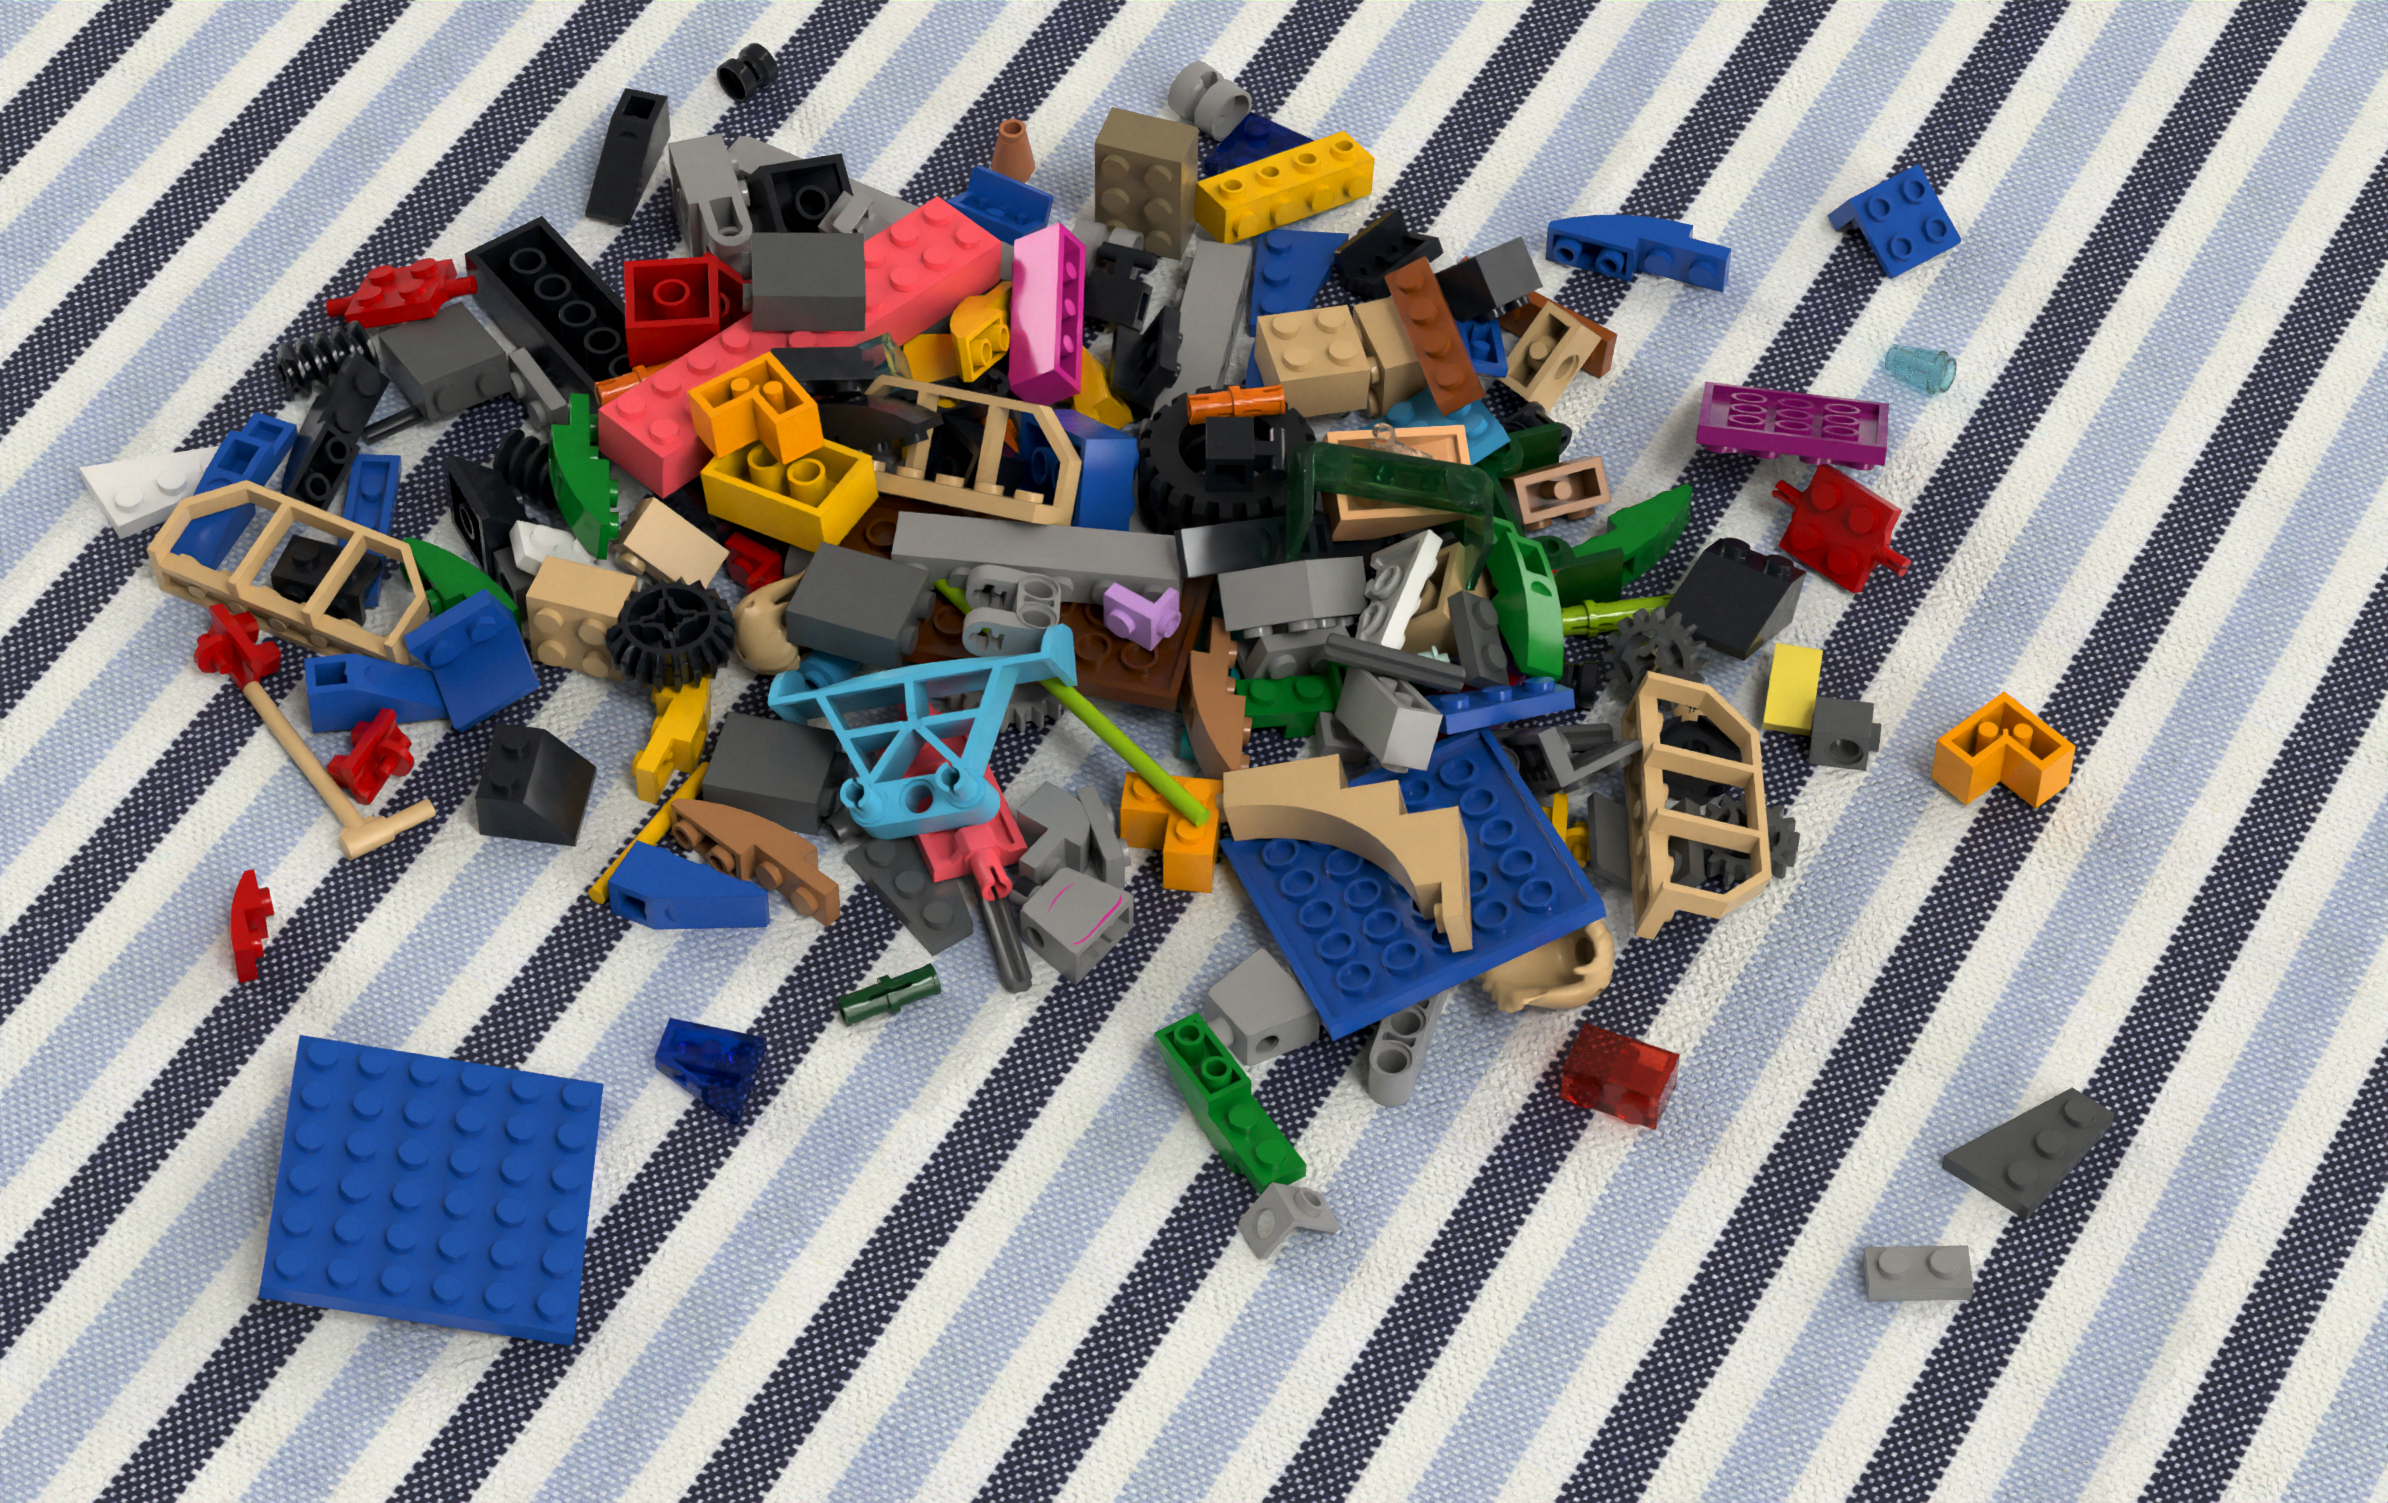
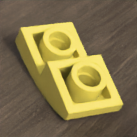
M1775 643L1762 729L1810 736L1823 650Z

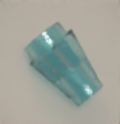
M1894 344L1887 352L1885 368L1927 393L1934 394L1936 392L1945 393L1949 390L1956 376L1957 362L1955 358L1949 357L1948 352L1945 350Z

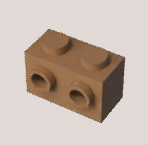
M1582 456L1498 478L1520 525L1524 526L1525 531L1551 526V518L1567 514L1568 520L1590 516L1596 513L1594 506L1612 502L1601 456Z

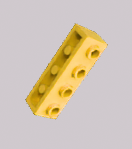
M1345 131L1335 133L1196 182L1193 219L1219 243L1233 244L1371 195L1375 158Z

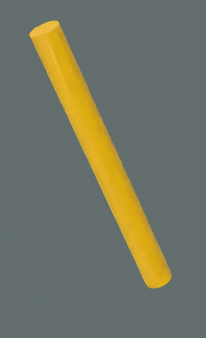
M702 762L589 889L588 894L594 902L603 904L609 898L608 880L637 840L655 846L671 828L670 803L677 798L695 800L703 791L702 782L709 766L708 762Z

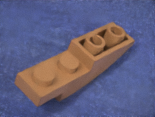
M1215 617L1212 618L1203 652L1194 650L1190 652L1187 678L1182 690V708L1189 742L1207 779L1223 780L1224 772L1249 768L1250 755L1242 754V746H1247L1249 743L1252 718L1244 716L1246 696L1234 695L1236 680L1234 677L1228 676V669L1233 670L1235 666L1238 641L1230 640L1231 631L1226 632L1224 619Z
M677 798L670 803L672 834L676 841L687 850L693 849L705 858L716 871L741 881H750L757 876L766 888L777 890L792 901L795 908L801 914L807 917L812 916L825 927H828L840 917L839 885L819 871L816 846L773 821L734 807Z

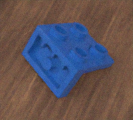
M1919 164L1850 198L1827 215L1835 231L1850 223L1855 230L1861 229L1889 279L1909 271L1961 242L1957 230Z
M485 588L403 636L409 652L433 671L453 727L460 733L533 692L540 686L512 611Z

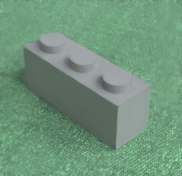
M1349 666L1335 711V716L1348 728V734L1358 738L1364 744L1363 749L1374 754L1380 760L1379 765L1397 773H1407L1409 768L1427 771L1443 715L1407 681Z

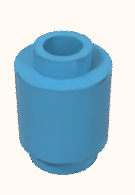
M812 649L800 662V668L797 672L803 675L805 691L851 679L859 670L860 662Z

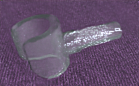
M1378 423L1373 426L1372 434L1376 438L1384 439L1388 442L1386 444H1379L1375 441H1369L1368 451L1373 458L1384 460L1393 454L1427 467L1430 466L1433 456L1396 441V432L1392 426L1386 423Z

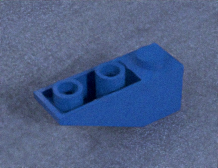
M354 653L304 659L307 697L313 733L352 729L359 721L373 722L382 708L394 709L397 715L396 723L450 717L433 671Z
M638 840L608 880L611 913L654 930L767 927L770 923L767 890L760 888L751 881H741L718 872L707 864L692 862L674 855L663 847H654Z

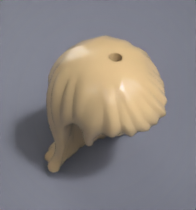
M808 567L797 575L770 583L755 590L743 598L733 610L732 618L735 619L736 645L734 649L742 662L750 670L761 675L773 676L783 671H797L800 668V662L810 653L808 652L800 656L799 654L807 647L788 642L786 609Z
M1599 919L1477 975V978L1483 981V990L1491 992L1492 1001L1497 1002L1499 1011L1514 1013L1515 1011L1522 1010L1524 1005L1527 1004L1550 1009L1578 1008L1599 996L1611 981L1615 960L1612 934L1605 926L1603 920Z

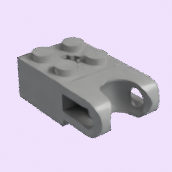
M721 133L668 143L673 209L689 257H702L708 251L742 275V252L751 251V233H753V228L746 208L750 207L745 180L737 181L736 178L739 176V165L735 151H727Z

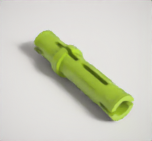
M1674 594L1618 600L1607 603H1595L1593 600H1584L1580 605L1561 608L1563 636L1584 635L1586 638L1597 637L1600 632L1619 630L1617 623L1627 616L1633 619V613L1641 608H1645L1649 616L1651 611L1659 606L1665 609Z

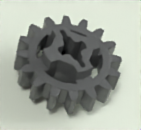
M1661 606L1651 611L1650 616L1645 608H1641L1633 613V619L1627 616L1617 623L1619 631H1614L1606 639L1615 648L1603 654L1604 660L1614 664V668L1605 674L1606 678H1618L1621 683L1615 690L1616 695L1618 696L1628 691L1632 694L1631 701L1647 671L1704 684L1705 679L1697 671L1706 668L1709 665V660L1698 657V651L1706 646V642L1694 641L1691 635L1695 632L1697 626L1692 624L1683 628L1680 625L1682 613L1676 612L1667 619L1665 618L1664 607ZM1641 631H1657L1656 635L1652 638L1644 634L1640 637L1636 636ZM1658 648V650H1657V652H1656V655H1657V658H1656V656H1655L1652 652L1655 651V650ZM1655 660H1656V664H1657L1658 666H1660V667L1657 668L1655 671H1653L1654 668H1655V666H1656V665L1654 664V662H1655ZM1657 698L1658 709L1663 704L1667 712L1672 711L1679 705V703Z
M1742 793L1740 802H1733L1728 795L1722 796L1720 808L1709 802L1706 805L1705 815H1701V817L1748 828L1745 793ZM1765 797L1771 872L1773 876L1782 880L1785 878L1786 867H1794L1800 833L1795 832L1796 820L1794 817L1783 818L1784 806L1780 804L1770 809L1767 807V797ZM1703 843L1704 864H1707L1706 875L1709 878L1720 873L1724 875L1723 885L1729 886L1734 879L1741 880L1742 884L1752 878L1749 853Z

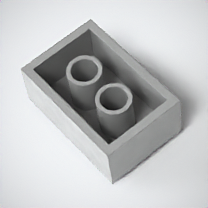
M1363 556L1303 560L1218 574L1226 632L1243 630L1245 639L1335 627L1338 625H1355L1354 615H1361L1369 606V598L1364 595L1366 577Z

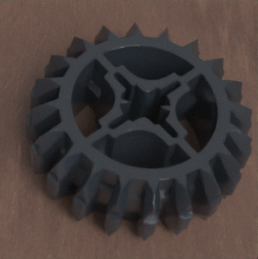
M682 576L675 583H667L661 577L657 585L651 586L643 581L640 592L631 590L630 600L625 601L624 609L618 615V624L607 630V636H605L606 649L610 653L611 662L615 670H621L626 681L636 680L641 690L653 684L659 693L670 686H674L680 693L683 685L690 683L699 688L702 677L715 680L718 668H727L729 655L734 654L736 645L735 619L732 618L727 600L720 599L716 588L705 590L700 580L687 585ZM669 632H672V638L669 636Z

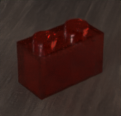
M1584 1023L1563 1066L1560 1098L1571 1101L1582 1108H1592L1618 1117L1629 1124H1639L1656 1130L1677 1086L1680 1054Z

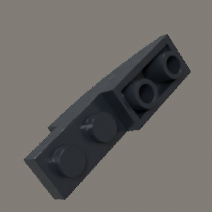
M355 352L346 356L327 392L318 395L313 402L291 450L282 481L281 494L324 511L328 510L357 457L361 447L356 443L391 381L358 353Z
M862 394L856 398L839 399L832 396L814 400L818 406L823 438L854 450L862 449V452L868 455H875L890 450L889 441L896 439L900 440L901 447L927 440L929 438L926 430L944 424L941 414L924 406L893 397Z
M1329 514L1290 515L1174 531L1181 579L1216 576L1221 573L1303 560L1335 558Z

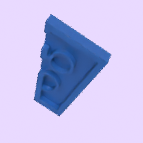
M1273 229L1258 235L1249 337L1256 338L1258 316L1313 309L1318 292L1324 283H1328L1333 274V266L1336 263L1333 255L1334 251L1348 241L1349 234Z
M1552 677L1529 678L1525 680L1523 685H1497L1486 687L1482 690L1466 691L1457 694L1424 696L1443 715L1438 732L1446 735L1575 708L1574 689L1554 683V678Z

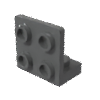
M1555 726L1520 729L1504 737L1508 748L1512 749L1520 759L1519 773L1529 790L1545 789L1547 795L1563 790L1564 794L1578 790L1591 783L1588 775L1605 770V773H1610L1621 769L1633 762L1630 754L1644 748L1640 738L1607 741L1572 758L1571 747L1567 739L1561 732H1557Z
M1594 792L1587 798L1591 869L1602 878L1608 879L1632 892L1627 808L1598 792ZM1686 797L1670 809L1701 817L1700 805ZM1670 835L1668 855L1674 859V868L1670 882L1696 888L1705 881L1703 843Z

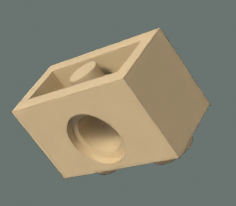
M1547 301L1507 357L1508 372L1506 378L1498 379L1527 401L1540 403L1545 408V411L1549 413L1602 337L1563 309Z

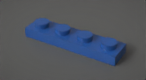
M357 455L351 468L343 513L344 519L391 537L402 473L401 455ZM339 538L338 546L345 547L349 541ZM367 549L365 553L381 556L383 570L364 605L365 607H379L387 556Z

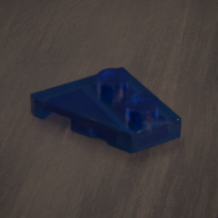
M1250 111L1204 161V174L1213 177L1219 174V169L1233 170L1315 140Z
M669 1018L655 1054V1066L658 1071L728 1122L739 1125L767 1053V1038Z

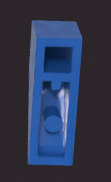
M1479 316L1462 323L1454 319L1477 376L1506 378L1508 366L1498 318L1483 324Z

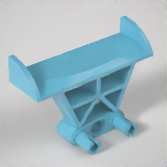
M1063 623L1047 627L1042 639L1041 651L1038 653L925 663L860 676L805 691V681L801 673L795 670L783 671L778 673L771 683L768 706L786 722L808 726L807 720L827 717L860 776L856 777L857 783L852 778L843 783L840 789L841 801L845 806L849 807L853 820L872 837L879 840H890L984 824L993 819L1000 808L1001 799L999 792L984 778V774L1015 684L1059 677L1067 687L1077 686L1073 633L1067 625ZM985 690L979 708L929 716L928 699ZM906 703L908 721L851 729L843 714ZM969 735L961 758L940 740ZM926 742H929L952 764L951 767L947 762L943 763L938 767L935 774L901 779ZM886 749L873 768L865 752ZM933 796V803L930 808L923 813H917V806L920 801L925 797Z

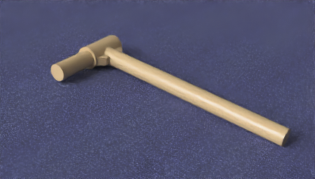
M253 681L244 687V696L345 826L338 837V842L343 854L349 861L393 841L395 835L436 816L431 801L426 798L387 818L384 816H367L363 818L259 682Z

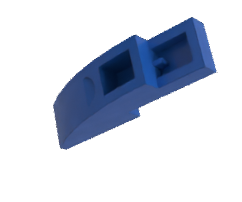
M1590 215L1550 221L1547 229L1545 259L1629 282L1632 281L1636 270L1723 292L1728 282L1732 248L1693 239V225L1646 216Z
M254 412L241 432L230 430L206 468L193 496L245 480L264 487L294 445L298 436L297 425ZM246 503L191 520L170 552L178 556L179 554H187L195 558L201 565L216 570L255 516V504Z

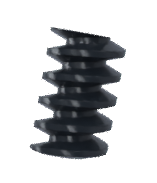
M357 320L348 323L347 334L340 326L331 328L330 340L321 331L314 333L312 345L305 337L296 339L295 351L288 343L279 345L278 372L287 398L291 402L295 401L296 386H300L306 396L312 395V381L315 380L318 381L324 391L328 390L330 387V375L334 374L336 376L346 356L355 352L380 371L379 358L373 341Z
M513 429L500 442L495 453L493 469L501 472L510 488L517 487L521 495H525L530 501L534 503L540 502L546 509L555 510L557 514L564 517L554 496L549 475L548 455L550 444L545 443L540 446V440L532 435L525 438V432L521 429Z

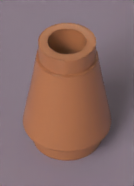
M1008 119L999 126L991 169L1026 183L1035 170V160L1026 132V126L1020 120Z

